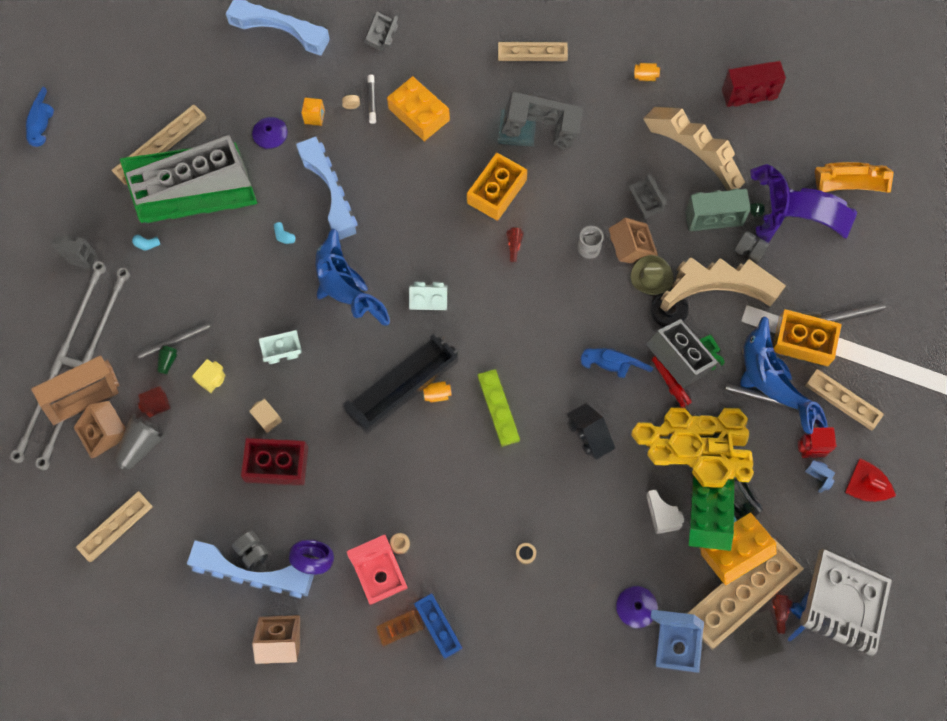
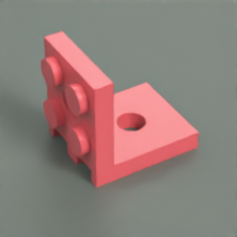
M386 535L346 551L370 605L408 589ZM379 572H384L387 575L383 583H378L375 580Z

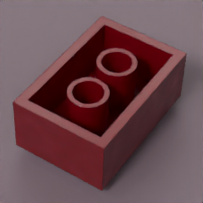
M781 61L728 69L722 86L726 106L738 107L742 104H755L760 101H773L777 99L786 80Z
M246 438L241 478L246 483L305 486L309 447L305 441Z

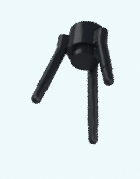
M735 479L747 502L742 505L744 509L735 503L734 508L743 517L749 513H752L755 517L763 511L761 504L756 499L748 482H743L744 488Z

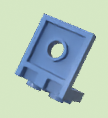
M652 610L651 619L660 624L656 667L699 673L704 621L693 614ZM679 642L685 646L682 654H676L674 651L675 645Z

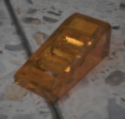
M411 610L376 626L383 646L424 629L417 610ZM410 617H411L412 622H413V624H414V628H412V626H411V623H410V620H409ZM402 620L404 621L405 626L407 628L406 632L404 631L403 626L401 624ZM393 624H396L399 635H396ZM386 627H388L390 634L392 636V638L390 639L388 638V635L386 633Z

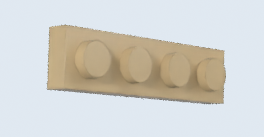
M498 42V61H567L568 59L567 42Z
M818 369L805 385L871 431L884 415V413Z
M138 491L77 545L76 548L91 563L153 506Z

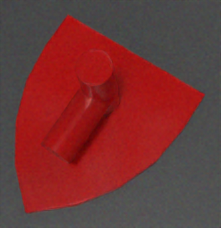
M860 458L845 493L854 498L870 502L885 501L895 497L896 494L893 486L886 475L876 466Z

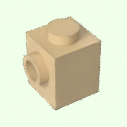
M265 399L256 402L249 411L266 433L282 422L280 416Z

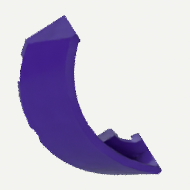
M765 164L751 169L750 174L754 181L759 180L760 184L763 186L768 185L770 189L772 213L764 216L763 220L765 222L762 226L756 227L757 236L766 242H770L787 214L790 196L789 187L784 176L773 166Z
M802 188L801 191L789 189L790 201L785 217H799L819 222L847 239L857 211L848 208L846 201L833 194L816 189Z

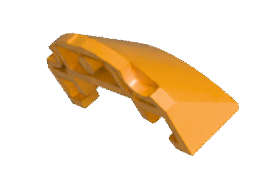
M838 162L815 168L817 190L823 192L843 189L891 192L894 171L887 166H874L869 163Z

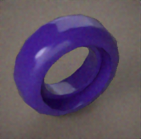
M301 540L290 548L289 562L299 572L312 575L323 574L332 567L334 553L328 545L322 542ZM303 555H312L320 559H311Z

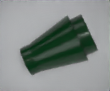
M162 345V348L159 349L156 372L168 374L178 356L176 354L177 349Z

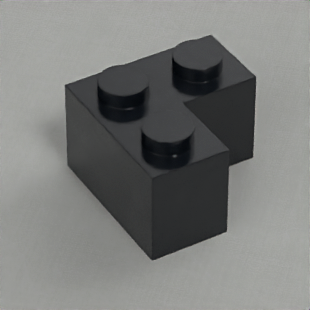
M587 403L566 414L569 420L567 425L583 441L582 448L587 456L591 455L597 460L616 449L604 417Z

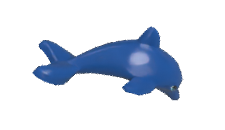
M332 228L327 239L318 247L316 252L315 267L320 283L317 290V298L320 300L329 295L341 303L350 304L354 318H361L366 311H369L382 325H389L390 318L385 306L377 298L360 290L367 291L368 288L363 278L347 264L342 254L338 231Z
M765 316L762 317L757 328L746 337L743 346L746 372L741 377V387H757L771 399L799 410L800 422L804 432L807 434L813 433L814 423L818 428L828 427L821 406L803 396L790 382L792 376L789 368L775 354L770 336L769 319Z

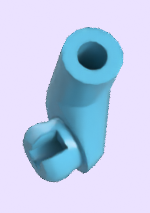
M137 234L132 239L134 246L144 251L161 245L157 236L147 240Z

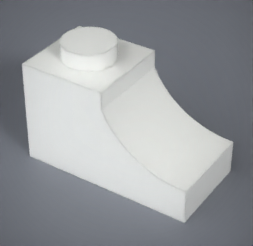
M657 490L648 491L646 497L655 534L679 530L682 527V523H684L682 512L678 511L677 506L673 507L666 504L658 495Z

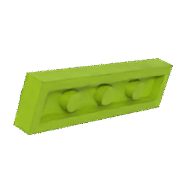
M496 369L477 374L501 447L519 442L520 437Z

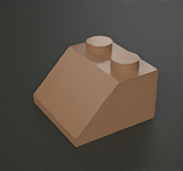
M624 218L609 228L610 238L614 244L619 261L631 264L644 256H658L646 223Z
M110 401L89 404L74 426L91 458H95L117 445L125 432V426L122 424Z
M300 615L258 618L252 642L255 664L297 662L300 650Z

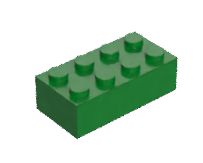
M693 475L688 546L731 551L734 535L735 477L734 479H728L723 488L703 487Z

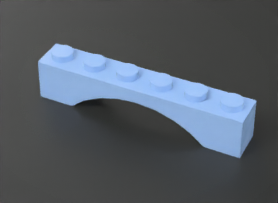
M233 0L226 12L230 25L242 29L261 26L281 29L297 38L306 51L322 56L330 40L328 29H325L323 26L310 24L308 21H302L293 16L281 14L276 10L266 9L261 5H255L246 0Z
M317 137L297 143L298 153L304 167L320 176L331 191L332 202L328 215L330 228L338 231L339 240L357 234L355 229L358 226L354 215L350 216L349 211H351L348 201L343 200V196H345L341 186H337L338 178L335 171L331 172L330 170L332 164L329 157H325L323 154L326 152L323 143H319Z
M194 541L187 562L192 571L199 574H204V571L212 573L211 576L223 579L226 576L230 577V581L242 584L243 581L250 582L252 587L262 589V586L270 587L269 591L279 594L282 591L290 592L289 596L299 599L302 596L308 597L314 577L312 574L299 572L292 565L273 572L258 573L247 571L231 564L214 545Z

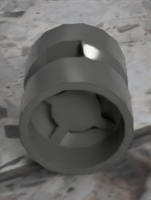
M746 231L735 248V252L741 256L747 255L748 260L750 259L755 264H758L770 243L763 239L757 240L756 235Z
M254 531L245 533L232 545L237 555L243 556L242 562L248 570L258 567L270 556L266 547L263 544H259L260 539Z

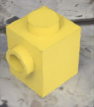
M207 359L192 377L196 383L212 393L216 387L223 383L226 375L222 371L223 367L218 362L214 361L212 363Z

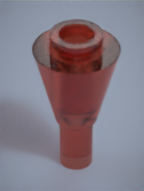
M512 227L506 231L510 250V262H517V253L524 232L520 228Z
M776 595V599L771 598L777 620L778 634H785L786 620L793 601L788 600L789 596Z

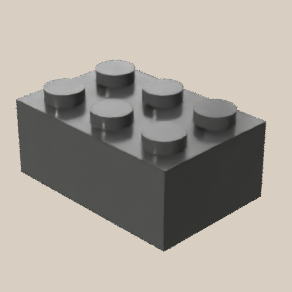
M681 319L658 330L646 344L682 388L706 376L718 363Z

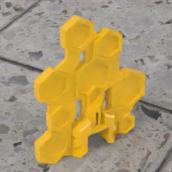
M670 408L664 417V423L661 427L654 426L652 423L638 422L632 430L631 436L639 445H646L650 448L647 456L654 465L687 464L693 468L692 474L703 487L723 488L727 480L734 479V477L739 482H750L754 475L752 452L750 450L733 449V446H745L749 439V430L745 427L748 418L738 408H724L718 417L691 416L686 408ZM715 433H721L718 438L700 437V435L713 436ZM669 434H672V436L670 437V439H661V438H659V436H667V437H668Z

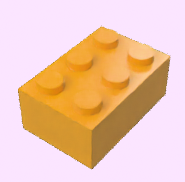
M413 76L387 97L388 109L424 142L450 121L449 108Z
M496 152L467 192V204L498 221L527 181V169Z
M784 309L777 322L773 341L774 351L778 354L828 367L836 356L842 324Z
M752 513L734 522L731 551L700 547L701 556L725 586L777 554L776 541Z

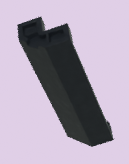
M434 334L431 335L429 342L352 402L347 400L342 404L343 409L358 427L361 426L362 430L368 434L458 362L457 350L452 345L449 347L440 337L436 338Z

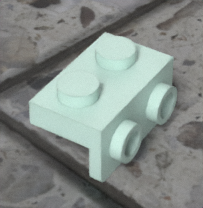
M414 282V285L409 287V309L447 310L448 285H444L443 282H433V285H425V282Z
M297 330L259 338L263 362L268 361L269 364L280 362L279 358L295 359L299 357L298 354L302 353Z

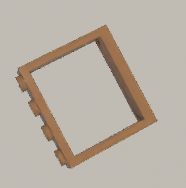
M100 355L31 388L51 423L56 425L86 410L89 404L100 403L119 394L117 387L120 385L108 360L104 361ZM105 377V379H103V380H101V381H99V382H97V383H95V384H93V385H90V386H88V387H86V388H84V389H82V390H80V391H78V392H76V393H74V394H72V395H70V396H68V397H66V398H64V399H62V400H60V401H57V402L51 404L52 402H54V401H56V400H58V399H61V398H63V397H65V396H67V395H69V394H71V393H73V392H75V391H77V390H79V389H81V388H83V387H85V386H87V385H89V384H92V383H94V382H96V381H98V380H100V379H102V378Z

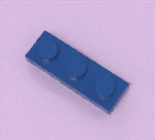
M432 593L414 603L444 659L463 649Z

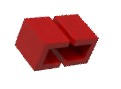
M834 427L813 428L812 434L805 433L798 441V450L801 452L802 458L827 457L837 447Z

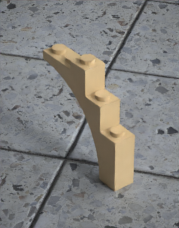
M654 107L643 118L651 133L669 137L681 143L701 158L717 175L727 191L739 189L745 183L732 158L735 153L729 141L713 139L705 124L690 123L683 108Z
M691 257L687 262L683 261L677 268V271H679L676 277L677 280L672 285L673 289L671 291L667 290L662 296L661 300L663 302L660 308L667 312L675 303L685 297L711 290H729L743 293L771 306L780 296L786 285L750 259L745 264L741 263L737 269L721 258L716 263L712 262L708 268H705Z

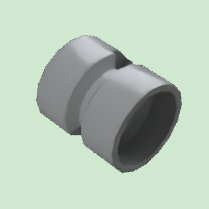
M587 226L581 230L578 241V252L581 256L590 259L600 254L604 237L598 227Z

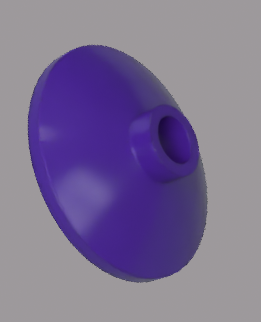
M275 117L261 119L255 124L252 131L255 143L265 149H273L282 145L288 135L285 123Z
M633 586L625 589L619 595L616 610L623 623L633 628H643L652 623L651 612L652 610H658V605L654 595L649 590L640 586ZM636 602L641 604L642 607L640 610H637L634 607V604Z

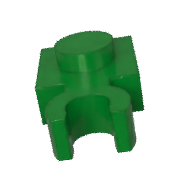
M710 334L700 339L699 341L723 366L725 361L723 357L717 355L720 352V348Z

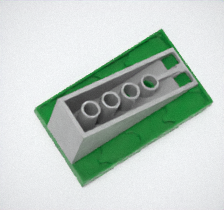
M230 135L195 148L119 158L138 219L141 223H150L169 218L176 219L199 213H211L229 208L231 210L258 204L237 144L232 141Z

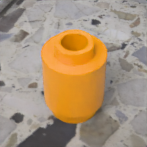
M657 63L635 64L634 79H638V81H656V78H659L660 67H657Z
M446 381L431 383L423 389L425 402L448 400V396H452L450 384L446 385Z

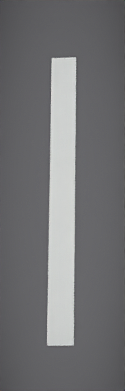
M747 305L741 321L757 327L761 318L765 316L769 319L770 332L775 333L779 316ZM839 338L836 350L837 356L947 395L946 375Z

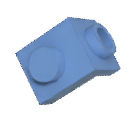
M813 460L805 470L808 474L822 481L818 489L819 493H822L824 490H830L835 481L832 479L835 472L828 469L826 464Z

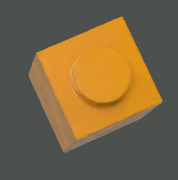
M304 98L301 112L304 124L322 126L325 113L322 99Z

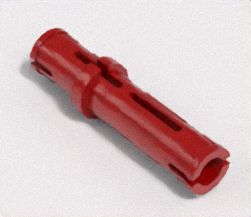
M656 356L653 357L651 361L670 388L669 392L671 395H674L680 407L685 408L686 404L690 405L692 400H690L682 386L664 367L661 361L659 362Z

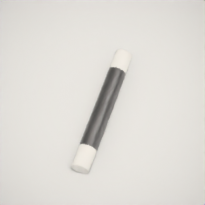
M368 75L369 122L376 123L374 75Z

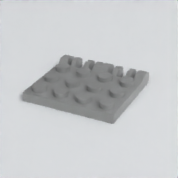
M825 549L819 550L806 609L801 615L800 624L816 632L822 626V635L829 636L851 647L856 643L857 650L873 656L878 649L892 580Z

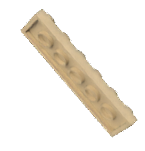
M777 541L776 555L726 586L722 583L687 613L696 615L704 621L702 640L712 650L803 571L804 568Z

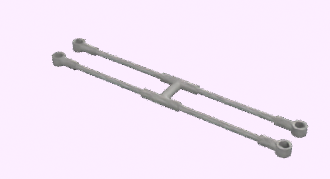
M101 261L93 264L94 272L89 281L90 285L66 340L62 343L48 380L57 376L62 364L77 367L92 359L94 348L117 294L121 291L124 281L130 277V273L126 268L118 269V278L113 288V294L89 349H87L83 360L78 361L65 357L70 347L69 343L94 286H96L100 275L106 271V266ZM39 403L24 436L21 437L16 450L10 454L11 460L16 463H21L25 458L24 451L29 441L28 437L41 410ZM63 421L56 425L42 456L36 460L35 464L41 470H46L50 466L49 458ZM17 454H20V457L18 459H15V456ZM45 461V464L40 466L41 462Z

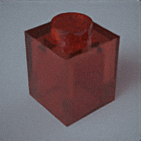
M161 386L138 395L140 402H138L139 409L149 417L171 409L167 395Z

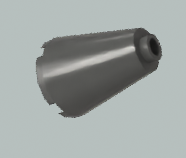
M136 414L130 416L114 458L116 461L115 465L123 470L127 468L132 469L166 436L164 431L160 434L157 431L159 427L141 416L136 419Z

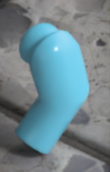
M281 222L273 225L276 239L279 242L285 244L295 242V235L284 231Z

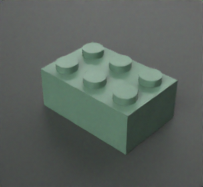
M736 188L723 192L717 190L704 194L698 192L691 195L685 211L689 232L743 226L751 209L747 189L740 190Z

